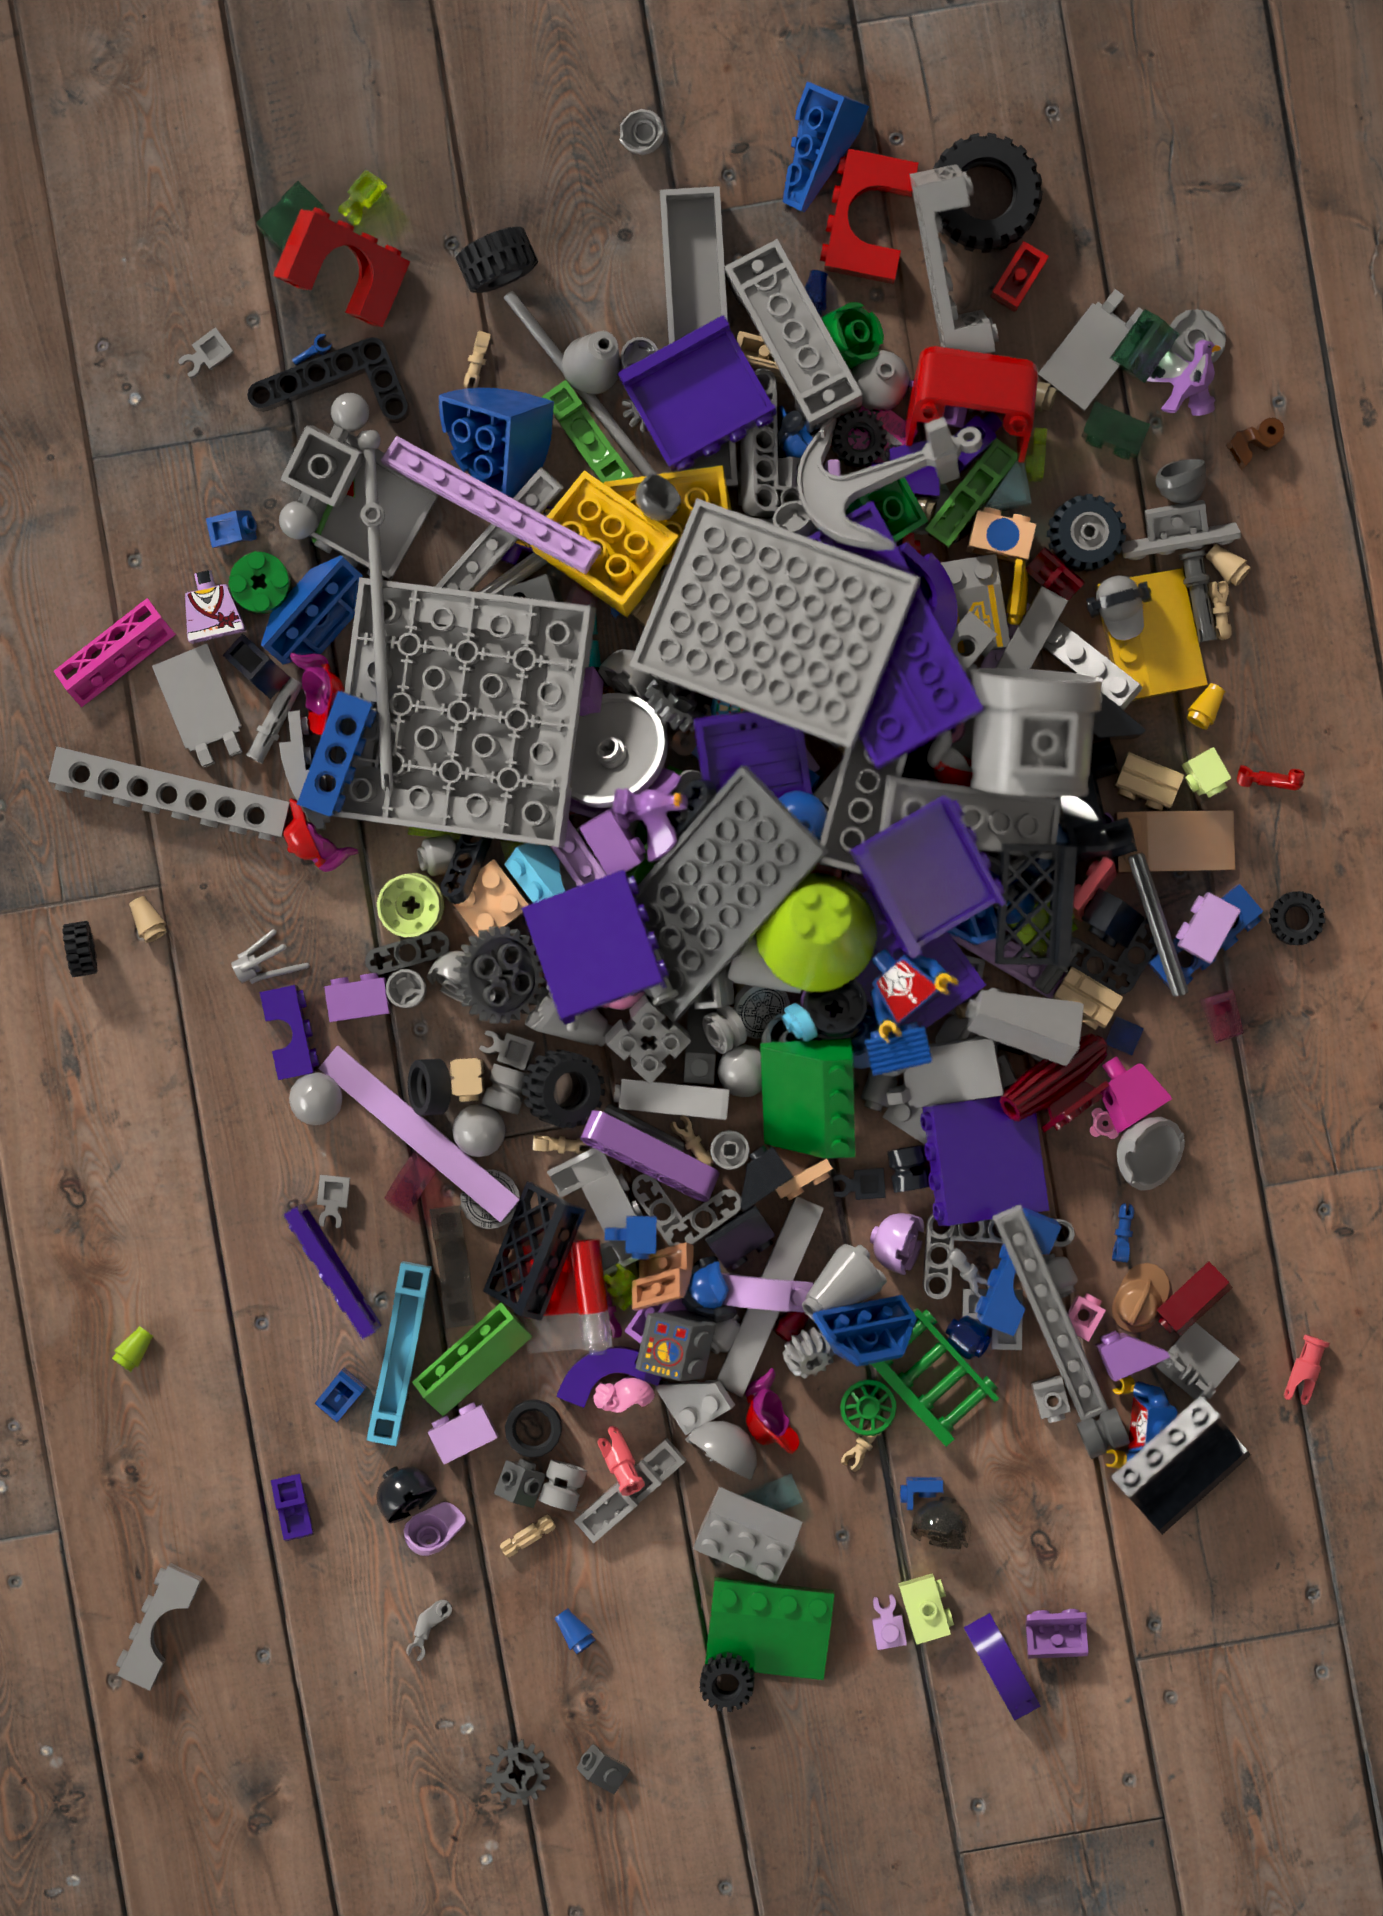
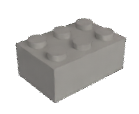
M719 1487L703 1520L693 1549L776 1584L794 1548L802 1521Z

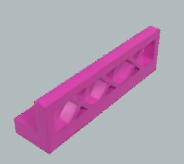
M147 598L53 672L66 691L82 708L176 634ZM147 611L151 612L152 615L143 622H138L143 614ZM122 631H126L125 635L121 639L114 641L116 635H118ZM97 650H102L99 656L91 659L93 653ZM74 668H78L77 673L67 680L65 675Z

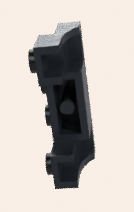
M1110 739L1092 744L1090 776L1088 777L1087 785L1089 787L1088 795L1080 797H1055V799L1062 800L1063 815H1060L1059 820L1062 830L1068 832L1070 844L1077 847V863L1107 855L1109 859L1138 851L1132 824L1128 817L1110 823L1106 822L1097 779L1120 773L1115 750Z

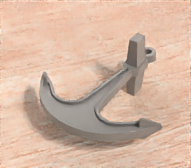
M944 417L925 424L928 443L922 451L849 475L836 476L829 474L823 468L837 422L836 418H831L821 426L820 431L814 436L801 458L797 475V486L801 503L812 523L827 536L839 542L852 546L871 548L875 551L894 549L895 543L874 530L855 524L845 517L846 509L850 503L925 466L935 467L941 485L960 478L957 459L962 451L974 453L982 447L981 433L974 427H967L962 429L957 437L951 436Z

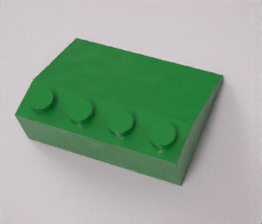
M851 1039L760 1043L764 1144L824 1159L855 1157L854 1083Z
M714 1577L705 1664L708 1665V1660L711 1657L716 1660L717 1654L722 1653L723 1658H726L727 1653H732L733 1659H736L738 1654L742 1656V1662L747 1660L750 1663L749 1669L753 1668L755 1673L824 1680L834 1591Z

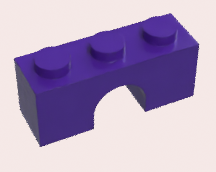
M291 985L259 992L265 1021L283 1020L290 1025L293 1033L292 1040L288 1046L272 1051L278 1080L316 1073L315 1066H319V1059L316 1048H310L308 1037L313 1036L310 1019L304 1020L302 1008L307 1007L304 990H298L297 985Z

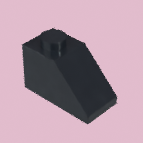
M243 633L223 654L235 668L270 700L291 678Z

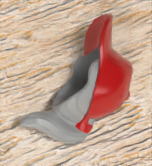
M949 730L939 735L929 749L927 762L933 768L934 777L939 783L970 787V780L973 774V769L971 768L972 760L962 756L951 747L952 734Z

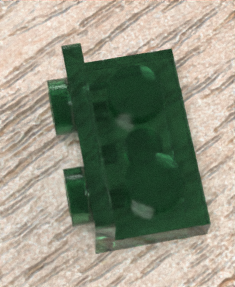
M1095 401L1081 436L1085 437V442L1093 447L1102 449L1104 445L1113 449V455L1119 458L1129 460L1132 457L1136 459L1150 424Z

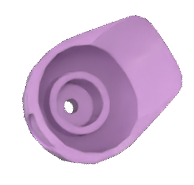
M442 1502L416 1514L405 1524L404 1537L406 1543L413 1552L421 1556L438 1553L449 1544L450 1540L465 1525V1517L451 1503Z

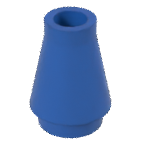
M569 1608L554 1618L569 1650L573 1649L576 1654L581 1653L596 1641L592 1635L594 1632L579 1620Z

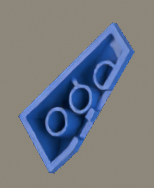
M807 81L796 110L795 120L799 121L797 137H792L791 147L795 148L793 163L787 169L783 203L803 212L807 210L840 162V158L845 155L858 136L869 106Z

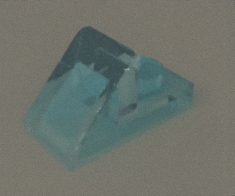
M791 1473L740 1494L742 1497L778 1512L803 1502Z

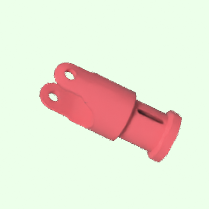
M1307 1334L1304 1335L1305 1344L1300 1358H1296L1284 1392L1285 1399L1290 1400L1295 1393L1297 1385L1304 1380L1305 1385L1301 1395V1403L1303 1405L1308 1404L1321 1370L1319 1364L1325 1348H1328L1330 1344L1327 1341Z
M610 1426L608 1432L612 1439V1446L605 1438H599L597 1443L610 1473L615 1474L618 1480L621 1495H632L640 1491L645 1486L643 1478L638 1476L634 1467L635 1460L621 1431L615 1426Z

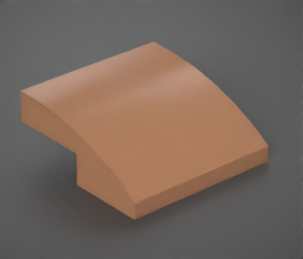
M685 1242L657 1250L656 1254H650V1259H639V1279L632 1281L633 1310L637 1311L684 1298L692 1274L694 1245Z

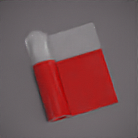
M584 1239L573 1242L542 1321L524 1317L525 1328L532 1335V1338L527 1341L528 1354L583 1349L589 1350V1355L606 1354L607 1348L612 1347L600 1239ZM531 1245L522 1246L524 1256L532 1252ZM534 1259L526 1263L528 1274L531 1270Z

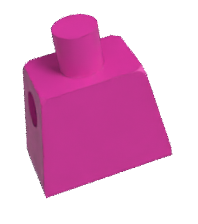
M1116 1056L1102 1065L1111 1079L1108 1082L1109 1086L1101 1091L1104 1096L1102 1100L1118 1133L1172 1099L1170 1094L1141 1063L1126 1071Z

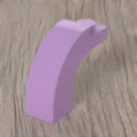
M721 1273L729 1289L722 1305L773 1311L805 1312L802 1303L805 1301V1297L813 1283Z

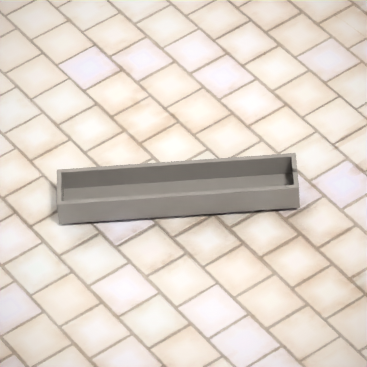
M720 186L660 190L669 344L722 315L725 316L728 322ZM727 441L720 445L721 449L717 453L709 457L704 455L693 460L694 464L686 469L692 470L723 465L728 490L737 489L735 442Z

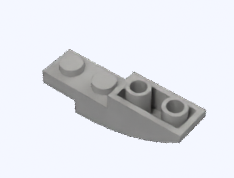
M300 710L288 712L291 741L279 743L285 775L297 802L309 772L308 765L312 764L311 746L306 747L304 736L309 735L308 717H303ZM326 775L321 779V786L325 791H327ZM300 806L317 829L326 830L325 823H330L329 816Z

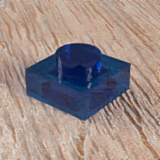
M1116 1016L1105 1042L1108 1046L1132 1056L1144 1028Z

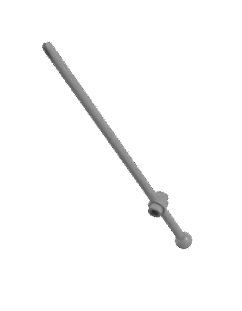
M365 430L361 431L357 436L358 446L364 452L366 505L363 506L360 516L361 520L368 527L381 786L385 791L386 774H389V789L392 790L393 770L379 527L385 520V512L378 504L375 449L380 445L381 438L377 431ZM377 511V517L370 520L368 518L369 513Z

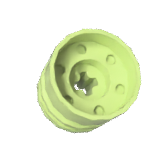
M419 873L399 875L388 881L381 889L377 900L378 916L382 924L393 934L402 937H415L432 930L442 919L445 909L444 895L439 885L430 877ZM412 896L415 897V902L420 903V907L414 909L413 913L410 912V907L405 904L406 901L412 899Z

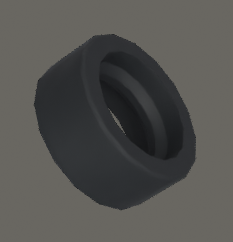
M440 1058L415 1060L411 1064L408 1074V1095L414 1112L419 1116L444 1114L448 1110L452 1092L451 1078L445 1062Z
M538 1399L525 1400L516 1405L509 1413L505 1424L506 1439L511 1448L520 1455L530 1458L542 1457L551 1452L558 1444L562 1432L561 1418L556 1409L549 1403ZM528 1411L542 1412L551 1423L550 1436L541 1445L530 1446L524 1444L516 1434L518 1419Z

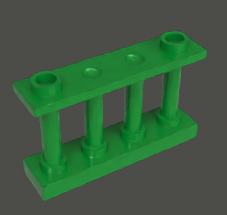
M916 1308L913 1313L919 1320L912 1329L908 1345L927 1328L939 1342L905 1373L901 1372L897 1375L890 1367L894 1363L892 1360L872 1363L871 1365L947 1447L955 1439L951 1434L954 1430L953 1426L987 1395L996 1402L999 1397L995 1392L999 1388L988 1376L981 1379L934 1327L938 1321L927 1309L921 1312ZM948 1350L960 1364L925 1396L921 1394L917 1397L910 1389L914 1385L912 1382ZM969 1373L980 1386L945 1418L942 1416L937 1419L930 1411L934 1408L933 1404L964 1375Z

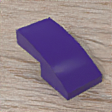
M295 1474L271 1480L283 1540L286 1542L314 1535L301 1475Z

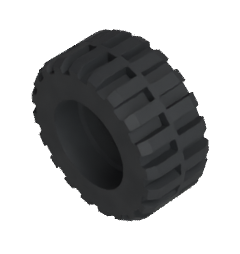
M979 133L972 134L968 139L963 140L961 138L955 141L951 148H946L933 169L957 164L962 172H967L975 167H991L1002 172L1011 183L1013 191L1012 202L1007 211L998 218L991 220L977 219L967 214L961 207L937 212L942 223L943 232L941 234H946L950 238L949 242L954 245L959 243L965 246L964 250L973 252L974 249H979L982 253H989L992 249L998 248L1000 251L1008 248L1009 244L1012 242L1016 243L1023 237V234L1030 229L1038 214L1043 191H1041V174H1038L1036 170L1037 164L1034 158L1030 159L1027 156V150L1022 145L1019 147L1012 143L1013 139L1006 136L1004 139L997 138L995 133H987V136H979Z

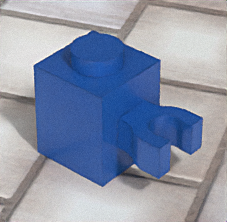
M626 1216V1228L605 1227V1240L626 1241L625 1253H632L631 1259H650V1254H656L657 1216Z

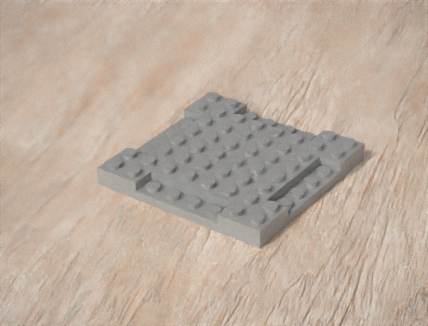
M359 577L344 692L375 703L373 710L377 711L370 579ZM382 580L393 788L392 790L389 789V774L385 775L386 790L384 791L381 786L378 715L376 714L372 727H366L362 737L367 739L361 756H355L352 765L356 767L354 778L351 784L346 783L342 795L346 796L343 808L340 813L335 811L334 816L565 847L572 788L570 787L585 668L589 667L596 608ZM352 718L344 719L341 724L342 731L347 735L354 734L357 729L356 722ZM337 746L335 762L342 763L346 759V751L341 746ZM334 777L332 783V791L336 787V780Z

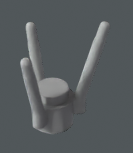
M275 929L264 935L246 951L238 954V959L231 962L239 981L244 983L249 980L251 984L263 979L307 969L310 967V964L303 963L258 973L262 970L260 963L286 949V945L282 944L259 957L253 954L276 935L277 931Z

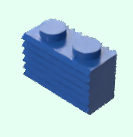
M917 1022L900 1025L901 1036L898 1037L894 1032L889 1033V1043L880 1036L879 1030L870 1032L871 1038H867L865 1044L873 1076L932 1063L933 1058L925 1025L918 1027Z

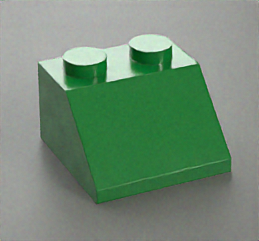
M905 477L857 498L850 503L845 514L846 516L873 501L895 542L928 522Z

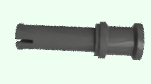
M1205 550L1179 555V560L1183 561L1186 577L1183 582L1186 587H1189L1198 643L1218 639L1208 594L1207 583H1210V575L1206 574L1203 558L1206 555Z

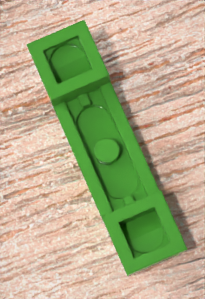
M567 380L542 396V398L554 401L553 415L600 482L604 484L605 481L634 477Z

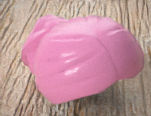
M634 1376L623 1378L614 1385L611 1383H600L596 1387V1393L593 1396L597 1408L615 1413H622L634 1404L644 1407L655 1398L651 1385Z

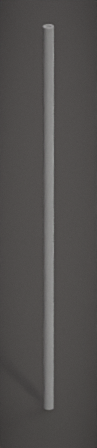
M513 291L509 292L504 296L505 301L563 373V354ZM579 389L576 390L642 475L657 474L598 398Z

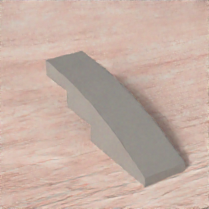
M668 1438L664 1439L634 1466L638 1476L642 1477L645 1486L640 1491L632 1495L622 1496L619 1490L620 1485L617 1481L578 1516L574 1522L594 1544L660 1486L667 1477L684 1464L686 1458Z

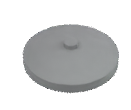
M624 693L602 694L601 712L579 716L570 787L572 788L571 798L587 806L608 808L613 807L614 794L617 788H628L631 793L641 794L654 783L666 760L668 738L662 720L658 715L653 714V708L648 706L645 701Z

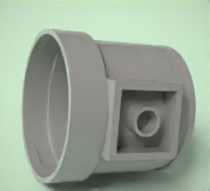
M980 668L972 670L971 685L985 711L975 716L971 766L973 774L970 786L983 791L1023 796L1080 797L1088 795L1089 787L1087 785L1088 777L1090 776L1094 712L1101 710L1103 679L1085 674L1035 669Z

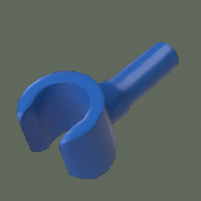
M326 334L316 336L313 346L292 359L294 364L298 365L317 353L320 355L327 354L332 344L326 348H320L317 342L326 337Z

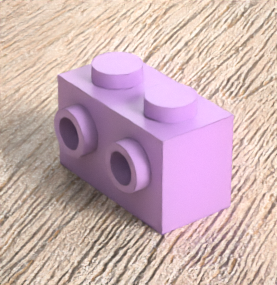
M1206 893L1204 897L1200 895L1197 897L1190 910L1195 914L1189 924L1186 922L1182 924L1176 938L1180 939L1177 944L1178 947L1207 963H1212L1236 920L1240 909L1211 893Z
M474 1402L469 1403L458 1409L460 1415L450 1420L446 1415L431 1423L433 1428L428 1431V1434L443 1464L498 1438L499 1435L483 1403L478 1406Z

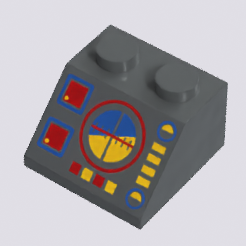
M688 1310L647 1314L636 1369L677 1381L703 1379L716 1324L707 1317L700 1316L693 1311L689 1312Z

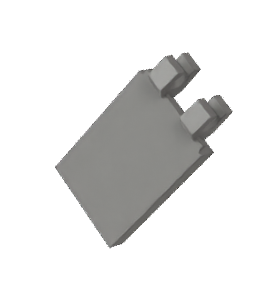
M1114 289L1103 305L1100 302L1092 303L1038 373L1041 379L1051 383L1052 387L1057 388L1059 393L1083 411L1087 409L1140 339L1138 337L1140 334L1136 330L1148 315L1138 307L1127 323H1125L1112 313L1124 298V295Z
M207 643L152 666L183 744L190 752L196 750L202 767L206 768L215 764L208 744L222 738L231 757L243 753L235 734L240 731L239 728L242 725Z
M984 1036L929 1044L933 1058L932 1063L883 1074V1077L903 1073L905 1085L888 1087V1105L903 1104L909 1101V1106L914 1105V1108L1004 1094L995 1040Z

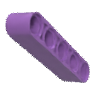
M594 1110L591 1112L580 1138L582 1142L699 1201H709L720 1175L713 1167L601 1111Z

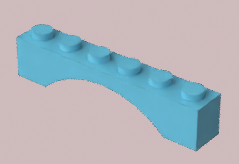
M533 843L516 847L504 864L533 903L565 892L560 875L559 859L548 845Z
M405 1261L400 1264L387 1343L366 1441L397 1446L399 1442L432 1271L431 1266Z

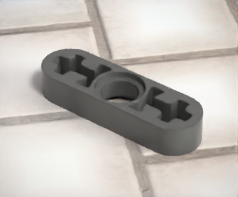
M440 931L429 932L374 948L366 955L365 964L371 973H378V975L386 974L437 959L449 951L450 940L447 935ZM437 936L438 940H444L445 945L441 946L440 953H436L434 949H429L425 951L428 956L421 958L422 951L417 943L418 940L423 939V945L432 943V937ZM405 944H411L416 949V957L410 962L403 961L399 956V950ZM394 947V957L399 963L398 966L393 967L392 960L383 963L384 968L382 970H379L377 966L371 965V961L375 959L376 953H380L381 957L391 955L388 949Z

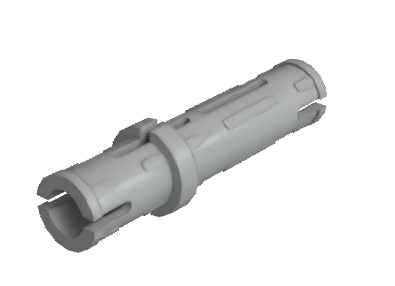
M290 678L284 684L262 726L259 725L256 731L258 734L248 753H246L247 757L263 764L273 742L278 741L280 737L278 732L299 692L303 688L301 682Z

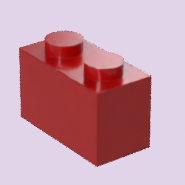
M1023 241L993 289L990 298L1016 312L1049 256Z

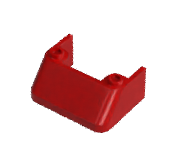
M939 346L925 348L919 356L905 418L906 446H912L917 422L929 423L942 418L946 405L1003 413V427L1010 435L1017 436L1018 462L1024 463L1034 422L1038 385L1037 366L1030 360Z

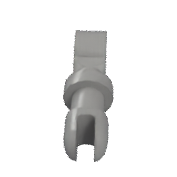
M957 1248L951 1249L948 1253L949 1261L960 1270L961 1278L965 1281L968 1280L971 1290L980 1298L983 1295L978 1292L979 1286L977 1282L981 1285L985 1284L986 1288L989 1289L990 1286L987 1285V1280L979 1276L977 1267L974 1264H969L966 1260L967 1257L961 1250Z

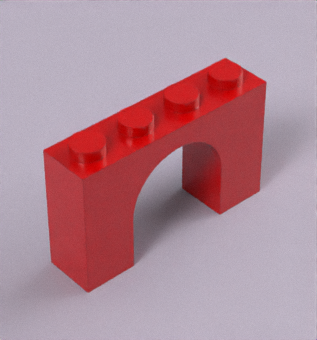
M848 148L847 157L843 156L840 158L838 174H843L841 186L835 185L831 202L837 204L835 215L829 214L825 231L831 233L829 244L823 243L820 261L825 262V271L894 284L901 250L872 245L860 240L850 228L848 210L856 198L870 191H883L912 197L913 190L910 174L917 173L918 162Z
M315 207L313 211L301 209L273 276L296 288L311 291L326 256L335 248L345 245L353 252L359 265L358 282L345 313L368 325L383 327L411 261L401 257L402 251L389 245H385L384 248L378 245V239L363 232L361 235L353 232L355 227L341 220H338L337 223L330 220L331 214Z

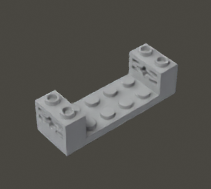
M957 164L910 174L940 346L979 353L995 352L994 342H998L999 337L996 324H993L992 318H987L983 310L958 315L956 304L948 294L949 291H953L951 275L947 272L946 267L943 266V262H948L945 244H942L941 238H938V233L943 232L940 215L937 212L970 205L968 196L973 195L970 177L967 178L966 171L962 172Z
M778 239L724 266L725 279L738 303L744 304L795 398L796 410L804 415L806 419L805 426L808 432L811 433L820 428L831 418L837 419L862 406L863 394Z

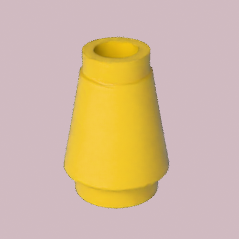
M1210 683L1208 688L1188 708L1187 720L1204 730L1208 729L1209 725H1213L1225 694L1224 689Z

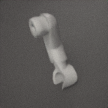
M439 1600L419 1615L414 1632L415 1640L406 1649L408 1656L412 1648L418 1646L421 1649V1653L416 1661L424 1658L425 1648L423 1645L425 1639L428 1640L431 1628L448 1618L452 1613V1606L448 1601Z

